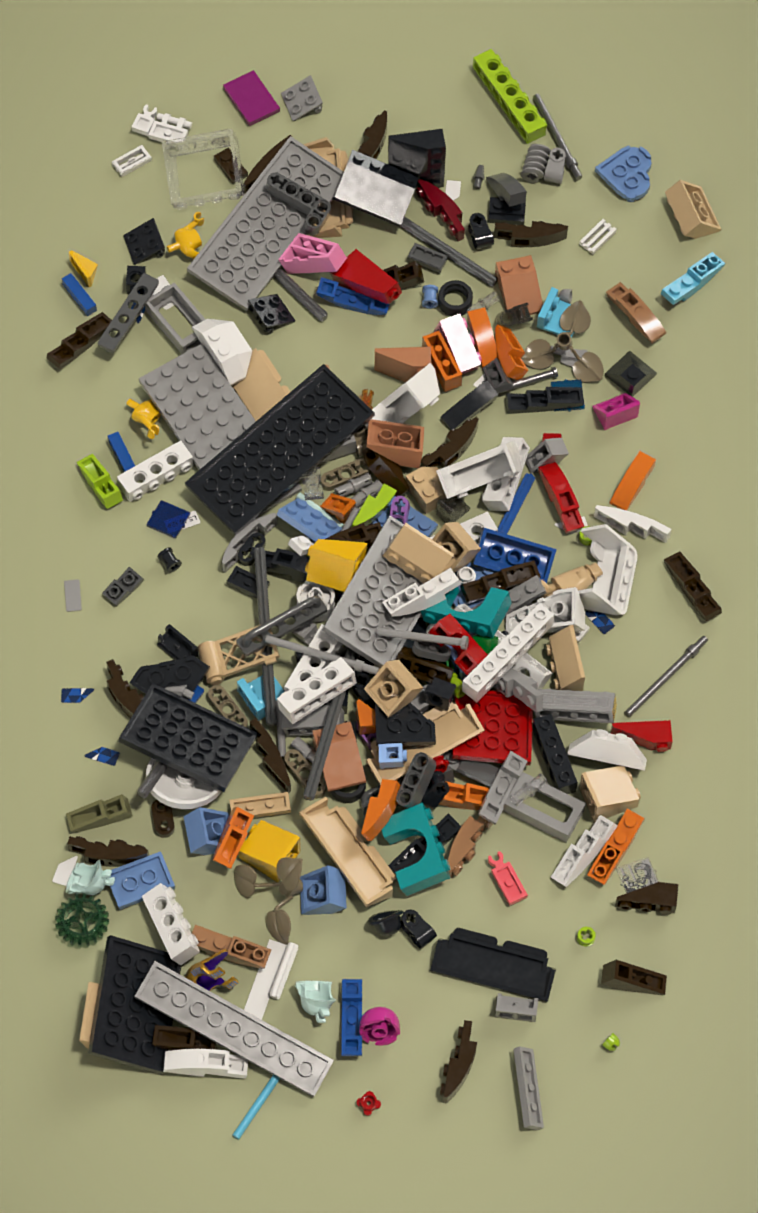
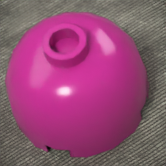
M379 1006L367 1010L360 1021V1036H362L365 1042H376L375 1045L378 1046L395 1042L397 1036L400 1035L398 1016L386 1007Z

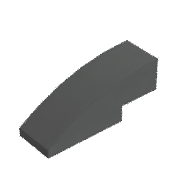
M500 173L486 177L487 182L501 201L505 200L509 207L526 202L527 191L513 176L507 173Z

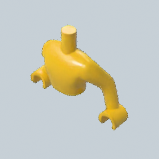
M196 212L194 220L187 226L175 231L176 243L167 246L169 253L180 249L184 255L193 259L199 254L195 250L202 246V241L194 228L202 226L204 223V218L198 219L201 217V212Z
M130 398L126 405L134 409L131 415L132 419L135 422L144 424L148 428V438L154 439L155 435L159 434V427L155 423L161 416L160 412L152 400L139 404Z

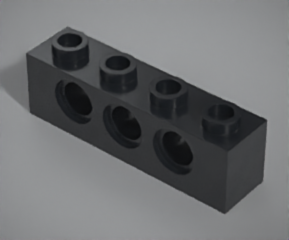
M552 714L533 719L532 730L554 788L566 794L576 792L578 782Z

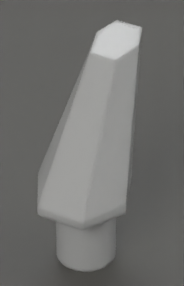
M187 685L165 688L181 697L185 696L192 699L194 696V692L188 690Z

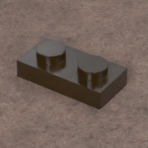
M229 147L214 155L215 162L232 184L248 177L247 170Z

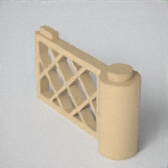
M253 627L217 641L203 642L198 645L200 660L211 667L205 677L207 683L214 686L221 684L225 677L264 663L266 666L276 663L277 659L280 658L277 646L267 645L272 647L274 654L268 656L262 654L265 647L253 653L256 656L249 663L244 661V654H242L240 659L232 656L238 647L235 640L256 628ZM272 628L268 629L269 633L273 634ZM257 636L252 639L253 642L255 640L260 643L262 642V639ZM230 643L233 646L229 653L222 651L221 645ZM230 658L238 661L235 668L227 669V663Z

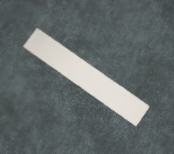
M270 939L267 948L272 950L265 969L259 968L244 1008L246 1012L261 1020L270 998V990L287 948L286 944Z

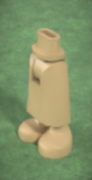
M595 562L591 565L586 564L552 577V584H547L541 580L547 593L540 598H546L552 595V592L560 589L574 587L578 590L587 589L593 582L597 581V577L603 575V572Z

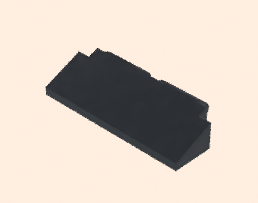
M456 928L451 933L449 940L438 939L430 971L548 1002L556 968L547 966L549 958H547L546 950L513 941H505L503 946L497 944L498 940L494 936L463 928Z

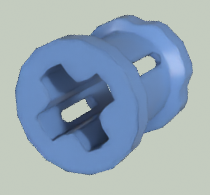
M435 285L423 286L424 300L422 301V306L428 309L436 308L438 306V301L436 300L438 287Z

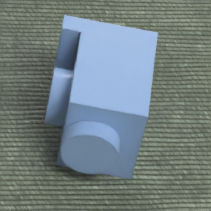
M402 743L378 744L380 769L404 767L403 762L407 761V750H403Z

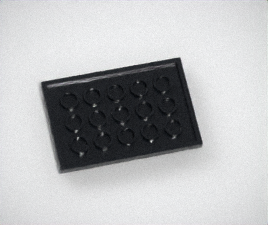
M152 683L121 733L118 742L225 793L257 738L258 733Z
M112 935L107 937L88 1054L158 1074L165 1073L163 1072L165 1051L168 1050L152 1045L155 1025L172 1027L173 1019L134 997L154 961L180 974L181 965L173 961L168 952Z

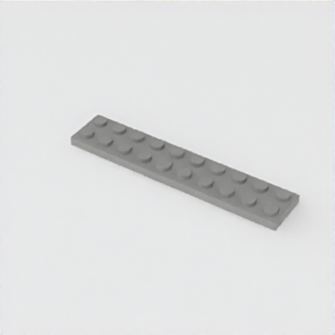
M154 961L134 997L312 1097L315 1096L334 1061Z

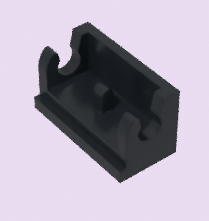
M168 624L166 626V632L163 636L159 634L157 646L174 660L190 656L198 657V647L172 625Z

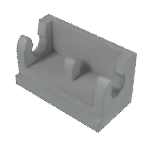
M498 993L495 1017L535 1022L538 998L533 1000L502 996V993Z

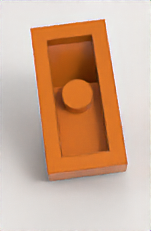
M331 493L320 507L326 512L335 515L344 524L355 507L356 502L353 499Z

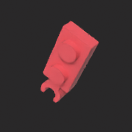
M499 851L497 852L499 860L494 861L490 855L488 856V862L492 867H495L491 870V873L509 906L527 898L528 894L510 862L503 863V854Z

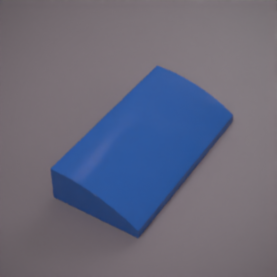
M482 527L478 546L481 550L474 557L473 564L499 572L501 569L534 560L541 576L540 579L547 583L557 549Z

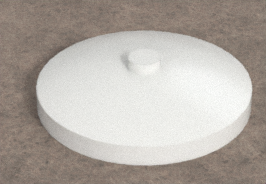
M151 758L149 761L146 777L157 763V760ZM168 766L150 793L167 806L178 809H193L212 802L219 796L221 791Z

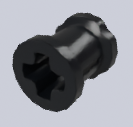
M171 547L165 548L157 556L165 564L168 573L176 571L182 565V562L173 554Z

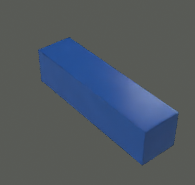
M72 273L62 278V285L87 316L97 311L96 304Z
M119 432L107 435L108 442L123 472L135 467Z

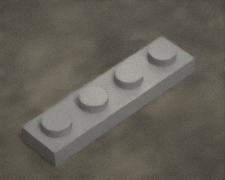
M519 1046L514 1048L524 1128L540 1130L544 1128L534 1052L533 1049Z

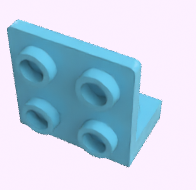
M551 287L537 320V328L556 335L562 332H570L561 328L560 318L571 304L560 300L558 289Z
M263 675L249 683L244 678L237 681V691L258 721L264 718ZM274 677L275 698L277 700L284 693V690Z

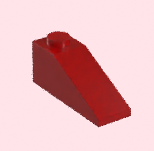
M671 720L612 723L611 734H625L627 737L632 738L635 744L649 750L665 752L672 747Z

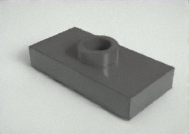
M414 243L407 256V260L411 262L416 261L423 267L441 273L448 260V256Z

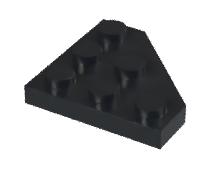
M190 656L159 664L141 666L129 683L145 694L152 683L164 689L166 687L187 685V689L194 692L211 667L195 656Z
M374 701L376 746L378 744L402 743V745L436 744L435 723L424 717L413 704H407L391 717H388Z

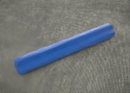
M526 473L514 495L510 510L506 511L498 526V532L508 534L535 481L533 474Z

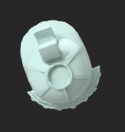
M100 860L94 865L77 862L70 874L65 892L69 894L96 895L103 890L105 885H114L115 877H111L112 871L110 869L103 871Z
M296 981L295 987L298 989L303 1009L309 1015H315L318 1023H325L324 1016H330L329 1009L336 1001L331 995L332 982Z

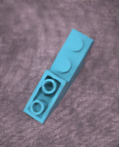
M711 252L689 267L687 273L663 288L661 295L672 305L681 300L684 302L706 285L725 266V262Z

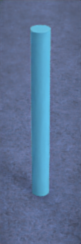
M275 1075L271 1077L233 1133L235 1138L238 1140L241 1138L280 1078Z

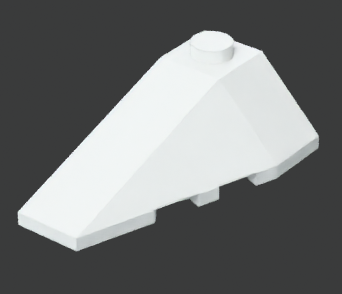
M574 587L556 590L552 592V595L546 598L542 597L528 607L524 606L507 614L506 631L509 634L539 603L554 614L553 626L546 633H557L570 625H573L575 632L585 631V610L578 589Z

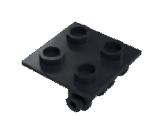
M154 218L123 235L134 265L153 254H156L158 257L164 255L165 246Z
M278 294L248 300L250 303L249 310L254 314L258 323L262 324L264 332L268 334L274 331V326L296 321Z

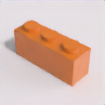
M440 331L423 336L422 347L431 348V364L435 368L436 376L444 392L462 386V373Z

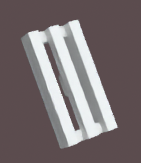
M141 145L113 160L112 165L120 173V176L123 177L151 162L152 157Z
M602 219L580 240L579 245L593 255L616 233L617 229L615 227L612 228L610 223L607 224L606 220ZM607 230L609 231L593 248H590Z

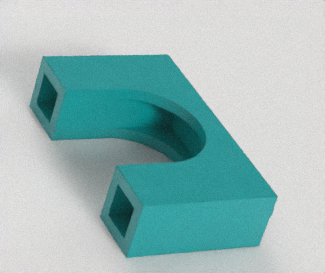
M456 587L445 594V600L421 610L423 621L429 624H436L439 620L451 614L467 632L493 638L512 603L509 591L491 587L483 603L478 608L468 612H458L451 608L459 593V587Z
M423 803L392 815L382 829L383 836L390 845L411 836H421L426 839L427 848L422 859L409 867L395 872L400 889L406 896L450 879L448 871L451 870L448 860H444L443 853H445V849L442 843L438 842L437 836L440 835L436 825L432 823V819H434L433 813Z

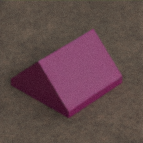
M624 393L592 407L604 430L637 418L640 402Z

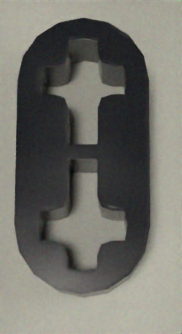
M262 533L251 534L238 552L240 564L244 566L252 565L255 562L254 549L257 547L265 548L266 539ZM260 540L261 544L257 543L255 547H253L254 541ZM250 552V558L243 559V555H247Z

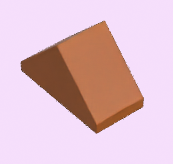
M358 699L355 710L359 735L376 733L375 710Z

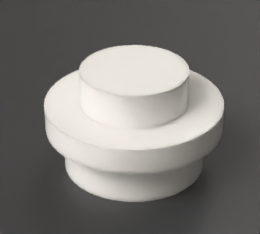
M463 567L457 572V577L460 583L464 584L475 581L476 573L470 567Z

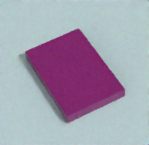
M254 70L223 84V89L249 126L280 112V107Z

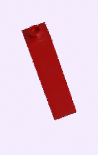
M357 249L347 256V259L337 272H330L333 281L339 282V286L386 304H390L402 294L398 282Z

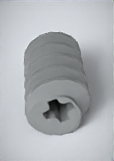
M536 143L529 146L521 172V177L525 181L535 184L544 177L545 167L551 152L549 147Z

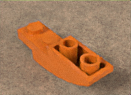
M627 808L617 828L605 843L587 876L603 885L607 883L635 839V835L645 820L644 817Z

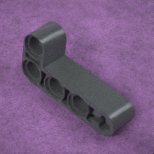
M275 172L268 176L266 183L267 192L307 215L304 225L305 232L311 236L317 235L329 217L330 203L280 173ZM287 191H292L294 194H288ZM302 200H308L310 203H304ZM322 208L326 212H320L318 209ZM309 223H315L317 226H311Z

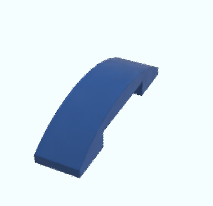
M321 277L316 292L321 298L352 311L373 315H387L390 304L338 286L339 282Z
M342 979L341 1056H362V1036L359 1033L362 1018V979Z

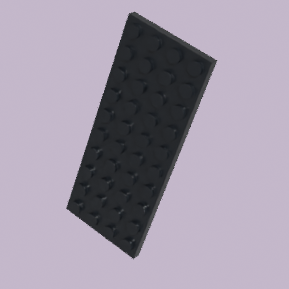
M323 364L185 482V486L234 535H237L375 416V412Z

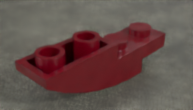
M418 180L416 192L419 198H423L427 211H431L434 217L440 215L442 222H446L451 236H455L457 241L463 240L465 228L461 224L463 212L458 205L438 187L425 180Z

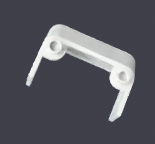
M429 363L374 407L372 411L375 412V416L372 419L403 424L421 408L428 404L432 406L439 400L440 390L436 371L432 364Z
M514 440L436 470L447 499L456 495L459 499L468 495L467 491L507 475L509 479L520 475L519 471L522 470L518 447Z
M607 524L582 528L581 532L592 540L590 553L598 561V566L603 572V575L597 577V581L593 583V588L578 590L583 607L590 611L616 616L623 615L627 612L637 563V551Z

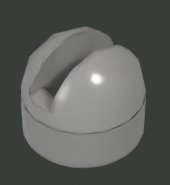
M572 289L561 290L558 295L560 300L571 304Z

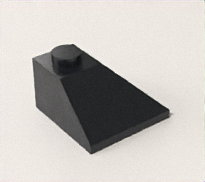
M630 350L605 373L606 377L632 397L657 375L656 371Z

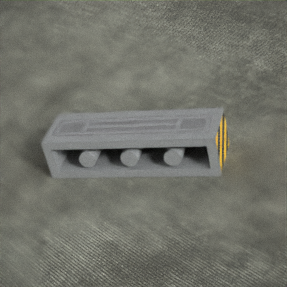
M538 689L543 694V710L536 713V718L552 714L554 720L614 723L617 707L615 693L606 691Z

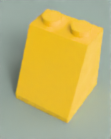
M318 539L308 550L310 560L305 568V572H307L306 580L344 592L366 555L367 543Z
M260 820L257 825L254 824L250 829V835L244 840L238 855L241 860L278 883L280 879L277 875V863L281 858H296L301 852L300 837Z

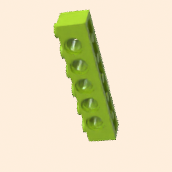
M489 49L473 57V69L525 142L529 144L545 136L547 127L545 119L539 116L537 108L529 102L527 94L522 92L518 81L510 75L509 69L506 66L504 67L500 56L495 54L492 49Z

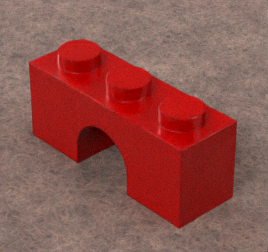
M451 614L439 620L428 632L432 635L455 638L468 636L467 650L461 649L460 646L451 645L458 653V658L454 662L466 675H469L488 655Z

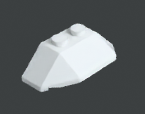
M206 319L192 326V330L199 341L206 348L231 386L246 378L252 349L233 321Z
M602 729L592 730L570 743L568 755L645 771L647 759L632 738L627 737L625 734L618 733L615 735Z

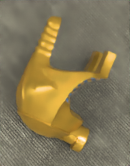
M226 949L192 965L185 978L210 992L212 989L222 987L231 990L239 983L235 977L225 981L221 978L225 971L220 967L215 969L216 965L228 955Z

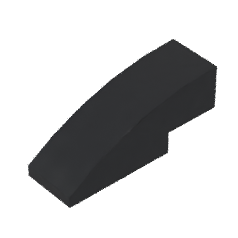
M486 380L453 405L440 418L450 431L456 429L466 420L478 414L481 409L496 400L498 393Z

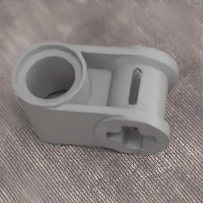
M554 148L551 150L545 169L544 181L562 184L566 157L563 149Z

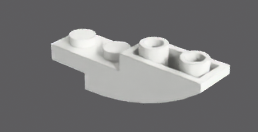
M449 568L419 587L416 583L410 585L382 603L391 616L412 614L445 600V594L460 586L461 583L452 569Z
M215 1049L165 1051L163 1072L204 1077L205 1074L244 1079L247 1077L248 1060L239 1055H232L230 1051Z

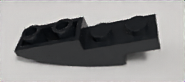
M277 548L276 552L265 551L266 571L291 575L293 581L305 583L307 578L305 568L310 560L309 557L300 556L298 553Z

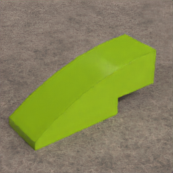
M93 454L76 462L90 487L106 509L123 501L121 492L111 480L110 474Z
M383 484L376 498L368 495L351 527L363 523L367 526L376 520L389 506L397 490Z

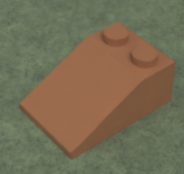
M532 256L496 262L495 276L498 278L497 282L508 318L514 319L540 313L543 302Z
M430 347L375 348L374 370L403 382H407L431 363Z
M373 419L368 421L367 448L400 466L420 468L423 454L424 427Z
M351 722L336 725L322 771L328 792L366 783ZM323 728L312 731L316 751Z

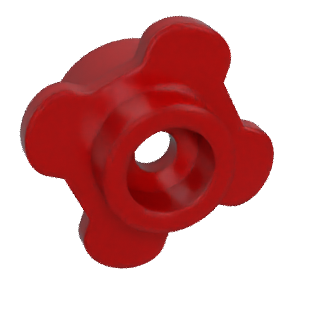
M442 755L434 757L433 759L436 761L435 771L444 773L447 770L449 761L444 760Z
M368 1091L362 1098L357 1099V1106L361 1107L364 1110V1114L369 1116L373 1110L381 1107V1102L377 1100L373 1092Z

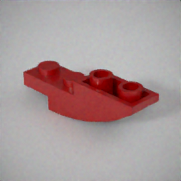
M554 462L538 467L551 502H554L565 533L568 534L581 530L585 526L578 510L580 506L558 464Z

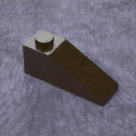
M405 646L398 652L396 660H400L414 678L432 683L434 677L451 683L454 669L432 659L420 658L413 653L411 648Z
M616 959L603 965L601 984L618 990L665 995L667 975Z

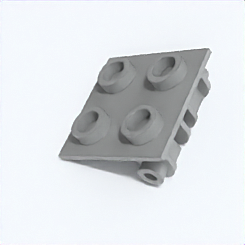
M311 75L281 93L293 121L312 110L316 113L322 111L323 102Z

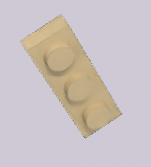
M288 792L229 800L231 811L234 807H239L254 815V818L291 813Z

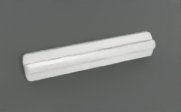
M289 942L269 993L273 999L279 1000L298 951V945Z

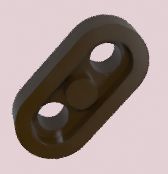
M155 800L151 807L155 832L162 838L170 837L175 830L172 808ZM160 805H163L165 807L162 810L158 809ZM164 823L168 824L166 828L161 827V825Z

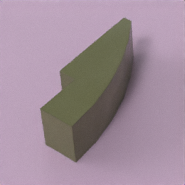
M122 794L106 801L98 800L66 813L71 832L102 827L133 816L128 798Z

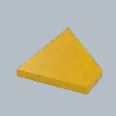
M72 250L69 251L71 264L87 286L91 287L98 264Z

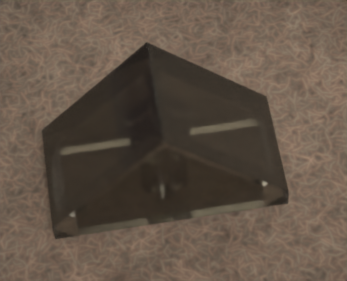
M457 496L448 499L444 498L439 499L437 502L436 515L444 523L456 522L471 508L460 498L458 499Z

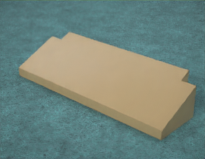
M327 137L303 144L340 170H344L348 160L346 151H341L339 148L334 149V145ZM333 199L330 203L331 209L327 221L320 232L312 237H341L342 229L349 228V225L353 222L352 207Z
M256 348L252 350L246 378L232 385V388L255 421L260 419L291 392L287 386H280V374L263 350L257 351Z
M452 702L448 711L435 707L422 714L435 723L436 744L403 745V750H407V761L403 762L404 767L380 769L379 746H376V740L373 741L370 752L374 758L367 759L366 764L379 785L381 786L382 779L397 780L406 775L412 759L417 753L423 752L434 758L484 732L485 730L471 705L467 704L465 708L460 710L457 704Z
M325 796L299 812V815L366 907L392 897V886L396 878L395 874L374 846L367 847L365 844L367 840L361 834L362 829L345 807L339 808L335 806L329 809L327 806L328 798Z

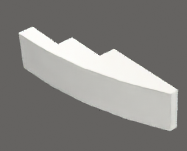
M599 505L595 507V518L624 535L631 530L644 539L651 534L666 543L670 538L671 529L653 519L618 508Z
M599 815L591 830L585 829L576 846L571 843L551 878L567 887L593 861L618 825Z

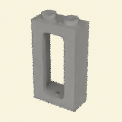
M173 283L162 288L157 294L152 295L145 305V311L179 352L184 354L200 345L201 342L194 332L181 339L159 310L167 304L173 303L192 326L206 319L179 287Z
M522 772L504 804V812L567 843L585 811L586 803ZM528 786L572 808L573 811L567 822H560L520 802L517 798L523 787Z

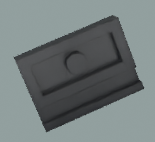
M490 197L488 223L506 222L513 225H524L526 202L509 207L505 200L501 201L497 197Z

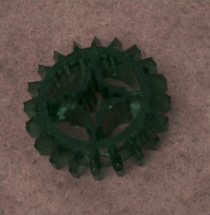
M84 893L82 898L75 894L74 900L70 897L67 898L68 904L65 902L61 903L63 909H57L58 915L55 916V921L58 923L55 926L59 930V936H64L63 940L65 942L70 940V945L72 946L78 942V947L81 948L82 943H86V946L89 947V941H93L96 944V937L103 939L102 932H107L108 928L105 925H109L110 922L107 919L109 913L105 911L106 906L104 904L101 905L100 899L94 901L93 895L87 899ZM83 908H89L93 910L95 913H93L92 911L86 912L85 910H83ZM76 910V914L67 919L69 914ZM80 914H82V918H84L85 927H83L82 922H80ZM98 921L96 926L88 931L89 926ZM69 928L79 929L82 933L74 932Z

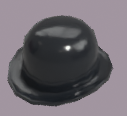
M404 911L380 912L369 917L367 923L374 926L376 931L382 936L393 935L401 928L400 915Z

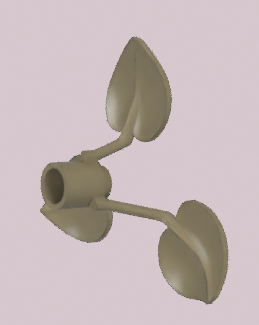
M581 300L571 304L561 315V328L570 332L560 333L557 336V343L554 344L553 349H551L549 342L546 340L537 339L526 347L525 354L521 357L524 364L531 368L546 369L554 363L552 353L558 347L561 350L570 349L578 360L573 365V374L576 379L586 383L602 380L604 374L603 364L596 354L585 352L580 358L572 347L573 341L570 335L573 334V331L578 334L583 333L591 324L589 312Z
M281 858L277 863V875L282 880L279 883H255L257 875L252 867L244 864L236 866L234 869V880L236 888L242 896H252L255 892V887L279 886L280 893L286 896L274 908V911L267 913L266 924L269 933L274 939L280 943L288 944L291 921L289 915L284 910L279 909L287 901L293 899L294 894L301 893L303 890V883L300 880L303 859Z

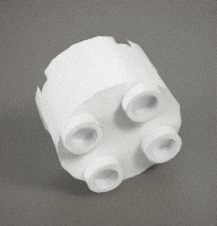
M307 580L302 586H299L296 594L297 604L312 596L319 595L327 607V612L315 618L312 622L327 621L335 608L334 589ZM306 608L301 613L308 616L312 611Z

